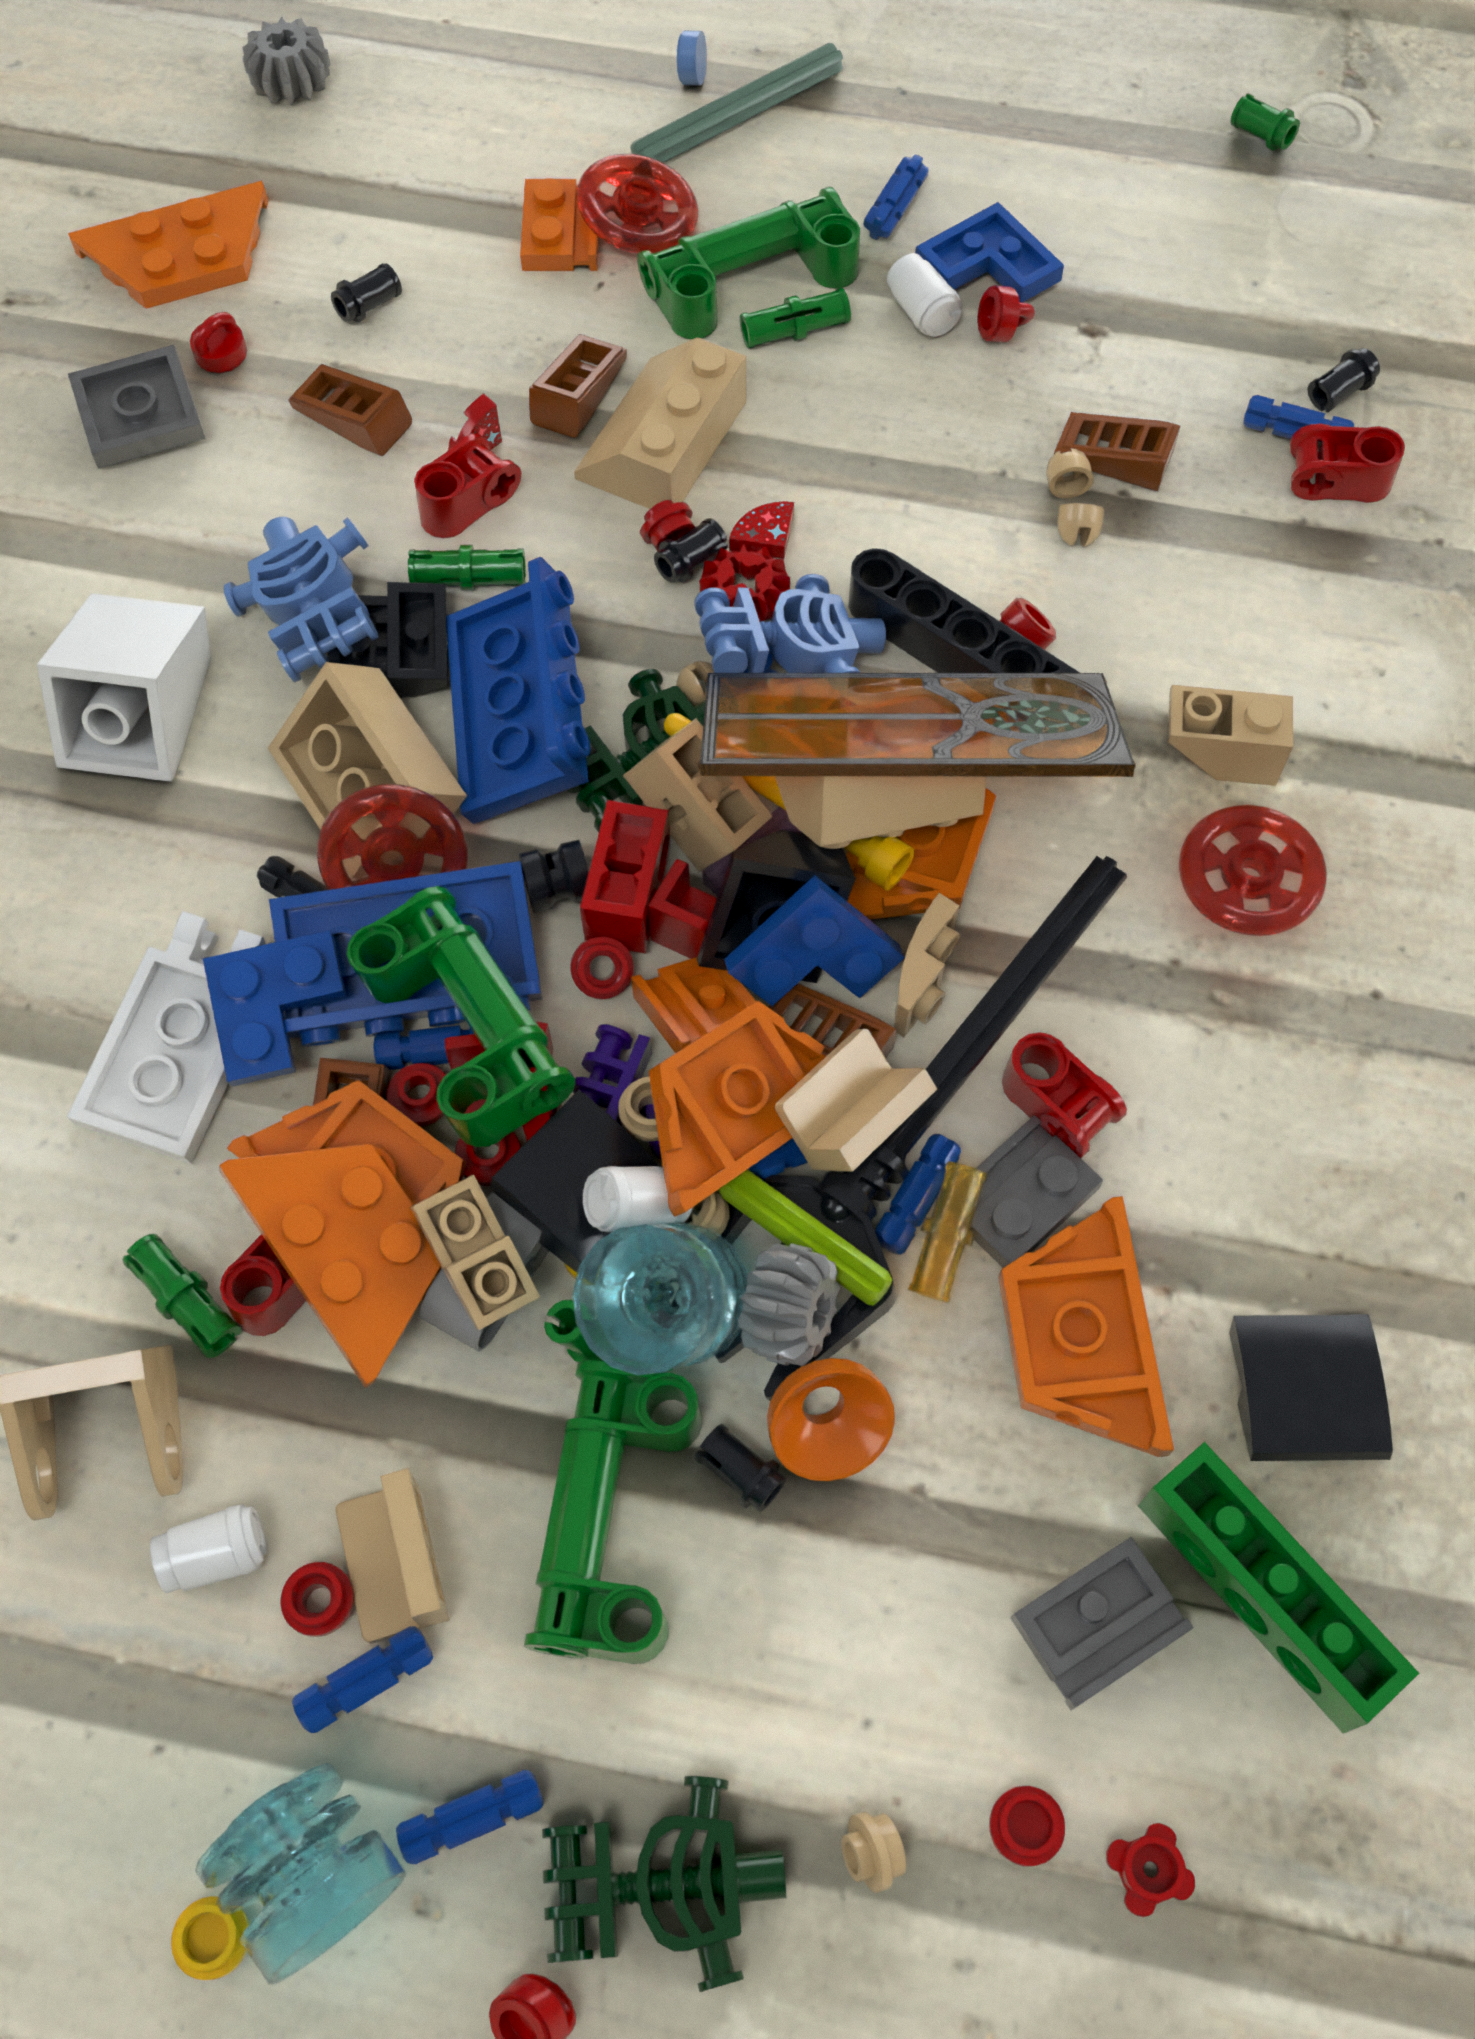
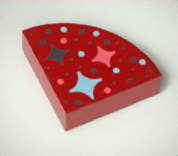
M484 393L464 411L468 420L461 429L457 440L451 436L448 450L453 448L463 437L471 433H478L487 439L490 450L502 443L497 405Z
M780 501L767 503L747 512L739 519L731 531L729 551L738 550L744 542L749 550L759 551L766 546L771 557L784 559L794 517V502Z

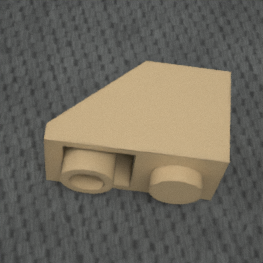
M1171 685L1169 691L1168 743L1215 780L1276 786L1293 749V696Z

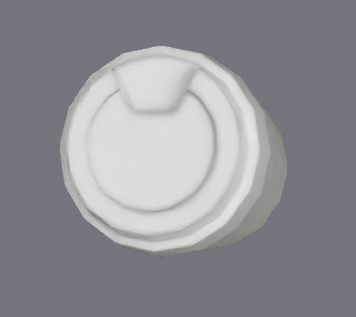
M911 253L901 257L890 268L887 275V284L892 291V295L919 331L924 335L937 337L944 335L957 324L962 313L961 299L958 293L928 261L923 260L916 253Z
M663 1166L602 1167L588 1176L584 1185L583 1207L587 1220L593 1227L604 1232L619 1233L621 1231L668 1227L673 1223L686 1221L692 1211L691 1208L681 1215L673 1216L668 1205V1192Z
M242 1504L231 1506L225 1510L168 1529L167 1533L152 1537L150 1553L157 1581L163 1592L169 1593L179 1589L187 1591L239 1575L249 1574L261 1567V1563L264 1561L263 1555L267 1554V1545L263 1527L253 1506L246 1507Z

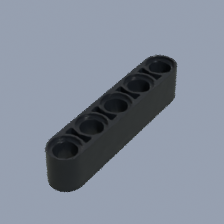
M877 548L864 550L852 562L848 603L851 615L854 618H881L885 624L886 640L937 673H1080L890 551ZM946 678L980 701L998 696L1014 695L994 687L993 680L996 678ZM1014 678L1004 682L1008 687L1034 694L1069 697L1093 704L1094 698L1082 688L1060 679ZM1019 701L1010 702V706L1020 705ZM1041 701L1043 705L1049 706L1048 701ZM1061 703L1060 707L1068 709L1069 704ZM994 705V706H992V707H998V708H1004V709H1010V710H1017V709L1008 708V707L999 706V705ZM1027 708L1023 710L1034 712L1038 708ZM1082 709L1073 712L1075 714H1088ZM997 711L998 713H1000L1001 715H1003L1004 717H1006V718L1009 719L1010 721L1016 722L1013 718H1011V717H1010L1008 714H1006L1005 712H1003V711ZM1016 711L1018 721L1027 720V716ZM1050 717L1041 718V719H1044V720H1048V721H1052V722H1056V723H1060V724H1061V723H1066V722H1064V721L1057 720V719L1050 718ZM1070 722V725L1075 729L1081 727L1075 722ZM1064 726L1058 727V732H1065ZM1043 728V733H1046L1049 728ZM1082 736L1070 739L1047 740L1044 743L1053 747H1067L1074 745Z

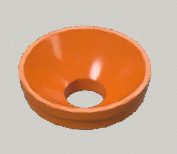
M838 1358L814 1361L800 1367L787 1376L776 1389L769 1403L767 1413L769 1439L776 1457L785 1468L797 1476L814 1481L844 1479L865 1469L884 1451L892 1436L895 1424L894 1406L891 1397L879 1378L860 1363ZM833 1387L840 1392L837 1405L827 1413L811 1415L803 1410V1402L806 1396L817 1388Z

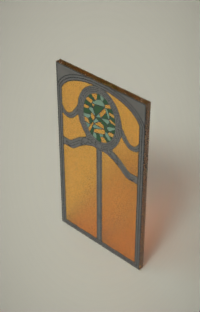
M708 673L704 682L706 686L701 759L698 761L700 776L1134 777V769L1136 768V763L1132 758L1107 686V680L1103 673Z

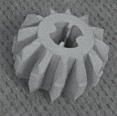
M281 17L278 23L269 24L262 22L261 31L247 33L248 43L242 47L244 53L243 63L245 71L249 76L250 84L254 87L257 95H267L271 104L287 99L292 106L295 99L302 97L306 100H311L312 91L325 89V79L330 75V59L328 50L324 47L323 39L319 35L317 27H306L302 18L288 23Z
M775 1243L768 1251H762L757 1257L755 1270L747 1274L748 1285L745 1293L740 1297L743 1301V1308L738 1318L739 1328L743 1329L741 1334L743 1347L752 1350L753 1353L759 1356L766 1357L768 1361L786 1366L789 1363L804 1366L812 1357H816L822 1351L824 1337L831 1334L830 1324L833 1315L838 1311L835 1308V1301L840 1287L836 1281L837 1269L835 1262L827 1260L826 1255L812 1252V1248L793 1243L789 1246Z

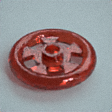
M630 153L604 157L594 162L584 171L577 186V206L587 226L600 239L620 250L635 254L644 250L655 253L678 245V240L681 237L691 236L696 228L698 203L693 190L677 171L654 158ZM605 181L617 187L613 196L598 190ZM663 200H675L678 212L663 211ZM613 211L624 223L618 225L606 214ZM657 223L662 231L646 233L643 227H650Z
M400 784L374 785L347 796L327 816L320 830L317 842L318 867L328 890L423 876L419 873L423 867L424 854L426 853L443 857L440 873L467 869L468 848L464 832L453 813L431 794L415 787ZM407 812L419 816L430 825L421 838H418L411 830L398 826ZM372 813L383 826L373 830L366 839H361L352 829V825L360 818ZM386 851H397L403 856L404 860L398 865H388L383 862L381 855ZM359 855L361 856L362 866L368 876L352 881L345 870L343 860Z
M1235 805L1210 813L1201 819L1188 833L1179 856L1181 883L1186 895L1196 909L1216 925L1243 935L1269 936L1297 927L1317 909L1326 888V863L1321 848L1314 837L1305 827L1290 816L1264 806ZM1230 832L1240 843L1231 847L1226 854H1223L1212 842L1222 834ZM1263 832L1270 833L1287 844L1281 854L1270 843L1259 840ZM1243 868L1256 870L1260 877L1247 874ZM1216 869L1221 870L1222 879L1228 889L1215 892L1210 886L1205 873ZM1284 870L1302 874L1298 892L1279 887L1284 877ZM1243 898H1267L1269 911L1245 910Z

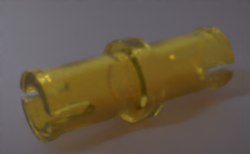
M948 1161L932 1217H925L920 1231L926 1233L912 1283L908 1287V1290L945 1303H949V1294L964 1247H972L975 1233L970 1231L983 1183L988 1176L987 1173L976 1168Z

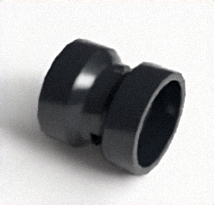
M579 839L561 843L556 851L546 854L537 849L519 853L523 877L533 913L551 909L556 901L568 898L575 903L582 901L589 872Z

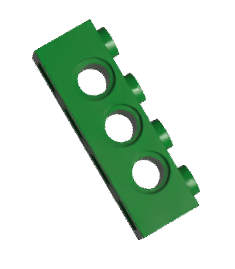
M1205 1441L1160 1480L1137 1505L1343 1734L1368 1724L1420 1674Z

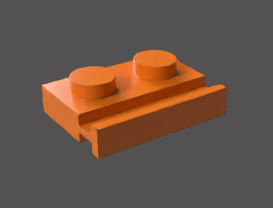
M525 179L520 249L522 271H574V265H589L590 271H597L601 196L599 179H592L591 185H577L576 179Z
M697 957L657 969L658 977L644 980L640 974L631 977L633 998L675 1053L757 1002L741 982L728 973V970L700 967Z

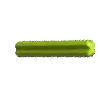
M748 1169L718 1189L723 1199L787 1246L793 1243L812 1248V1252L826 1255L827 1260L835 1262L837 1269L836 1281L867 1305L874 1306L887 1293L893 1280L886 1269Z

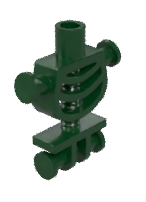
M657 669L642 670L635 674L628 683L631 694L640 698L628 704L622 714L626 752L614 757L591 725L584 728L591 746L590 754L586 758L589 782L570 788L567 791L569 793L579 792L576 797V804L582 812H591L596 818L594 827L598 833L607 800L613 801L619 797L623 803L644 806L642 799L623 775L661 743L671 737L664 729L661 732L656 721L666 719L672 713H679L691 721L697 718L702 726L704 724L705 700L693 706L678 686L662 690L660 686L663 678ZM721 691L719 693L718 713H739L732 698L725 691ZM718 719L717 734L738 723L740 719ZM646 725L647 741L638 743L635 735L640 728Z
M702 1776L684 1777V1786L691 1787L688 1816L675 1815L664 1817L650 1828L638 1858L637 1870L634 1873L632 1871L627 1873L622 1871L619 1874L613 1872L612 1836L609 1822L594 1823L596 1865L581 1866L580 1836L588 1835L587 1825L542 1829V1839H550L551 1869L543 1871V1883L559 1884V1906L544 1908L545 1921L553 1920L555 1953L547 1954V1963L594 1959L593 1950H585L584 1918L598 1916L601 1958L618 1957L615 1907L619 1904L625 1906L627 1903L630 1905L637 1903L640 1904L641 1914L657 1943L674 1952L697 1949L705 1980L697 1983L699 1992L743 1980L742 1970L734 1972L727 1940L741 1935L739 1903L787 1898L783 1850L735 1854L733 1823L729 1820L718 1819L721 1790H728L729 1781ZM681 1831L674 1846L671 1868L667 1867L664 1870L661 1868L658 1870L651 1869V1861L659 1842L673 1832ZM695 1833H707L700 1856V1865L684 1867L688 1847ZM716 1845H720L721 1863L718 1865L712 1863ZM597 1880L598 1902L577 1904L576 1882ZM718 1895L724 1897L725 1915L722 1916L714 1900V1897L716 1898ZM695 1897L703 1898L704 1907L715 1930L705 1933L701 1932L686 1903L687 1898L692 1900ZM665 1900L670 1902L673 1900L679 1920L689 1937L680 1938L665 1931L654 1912L653 1903Z

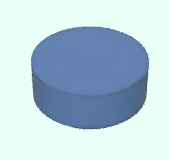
M684 30L679 36L677 45L678 77L683 85L701 86L705 79L707 66L705 35L703 31Z

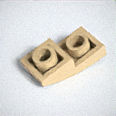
M938 893L919 922L903 962L894 1016V1028L897 1029L896 1033L902 1037L907 1035L918 1020L923 1024H927L941 1006L946 992L941 990L940 987L945 968L944 962L950 956L960 938V933L955 931L960 905L941 893Z
M474 1175L410 1207L445 1275L477 1330H481L540 1298L510 1236H505Z

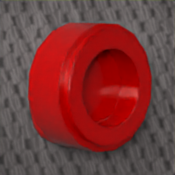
M990 286L983 294L979 303L977 324L980 335L987 342H1009L1014 336L1017 327L1027 324L1034 318V307L1029 303L1019 302V296L1012 287Z
M219 312L208 317L202 324L196 327L190 337V345L195 361L206 371L215 373L231 371L238 367L246 358L247 347L242 330L236 324L232 314L228 312Z
M1015 598L1000 614V622L1044 650L1056 639V631L1050 621L1038 608L1024 598Z
M530 1973L523 1974L514 1979L493 2000L490 2006L489 2019L495 2039H566L576 2025V2012L571 1999L561 1987L545 1976Z

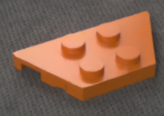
M261 180L203 197L191 198L184 202L155 210L140 212L133 216L68 234L76 255L81 259L86 256L100 266L103 276L116 286L126 288L129 296L147 309L248 281L252 266L251 252L257 247L260 236L258 219L261 208L267 209L268 198L263 181Z
M985 789L982 815L958 819L956 824L946 827L928 825L908 829L902 835L897 836L898 839L914 848V856L900 881L888 891L866 878L864 875L865 869L858 865L859 858L848 851L846 857L856 879L847 902L869 920L925 913L938 893H941L961 907L994 809L996 795L989 789Z
M760 1001L753 1003L648 1070L663 1172L668 1193V1205L674 1217L687 1212L792 1139V1136L775 1110V1104L826 1057L822 1054L824 1045L805 1032H797L791 1029L782 1016Z
M360 1080L330 1093L327 1099L313 1106L305 1105L282 1116V1121L248 1137L243 1135L232 1140L227 1147L238 1158L372 1144L413 1205L461 1181L466 1165L463 1159Z
M372 1144L230 1159L220 1164L219 1171L357 1377L365 1388L373 1384L414 1315L424 1294L441 1268L410 1208L413 1206V1203Z
M1123 1196L1113 1197L1103 1203L1099 1211L1074 1227L1071 1225L1067 1226L1050 1237L1046 1245L1033 1253H1025L1000 1271L998 1278L1021 1409L1156 1457H1165L1173 1452L1174 1446Z

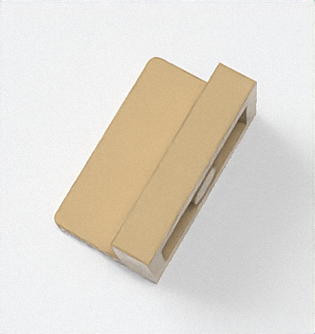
M856 1029L775 1104V1110L812 1170L853 1172L937 1088L925 1068L892 1069L868 1029Z
M409 1468L380 1476L383 1487L382 1491L341 1502L335 1509L349 1577L354 1590V1601L362 1638L369 1644L389 1639L409 1626L423 1629L450 1620L419 1484Z

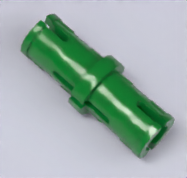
M843 288L802 300L797 295L787 297L782 305L751 313H741L739 316L740 329L748 349L753 348L755 345L791 336L794 341L805 339L807 332L841 323H849L851 321L849 299Z
M469 544L460 545L459 550L430 551L410 549L408 552L409 583H438L448 586H461L462 591H474L475 586H520L526 583L524 548L474 550L473 545Z
M155 1233L140 1238L127 1250L129 1255L123 1257V1264L148 1288L156 1299L155 1306L158 1312L167 1320L174 1319L192 1338V1341L200 1348L205 1357L214 1358L234 1344L237 1340L235 1336L241 1333V1327L215 1302L207 1291L208 1282L197 1271L190 1272L183 1266Z

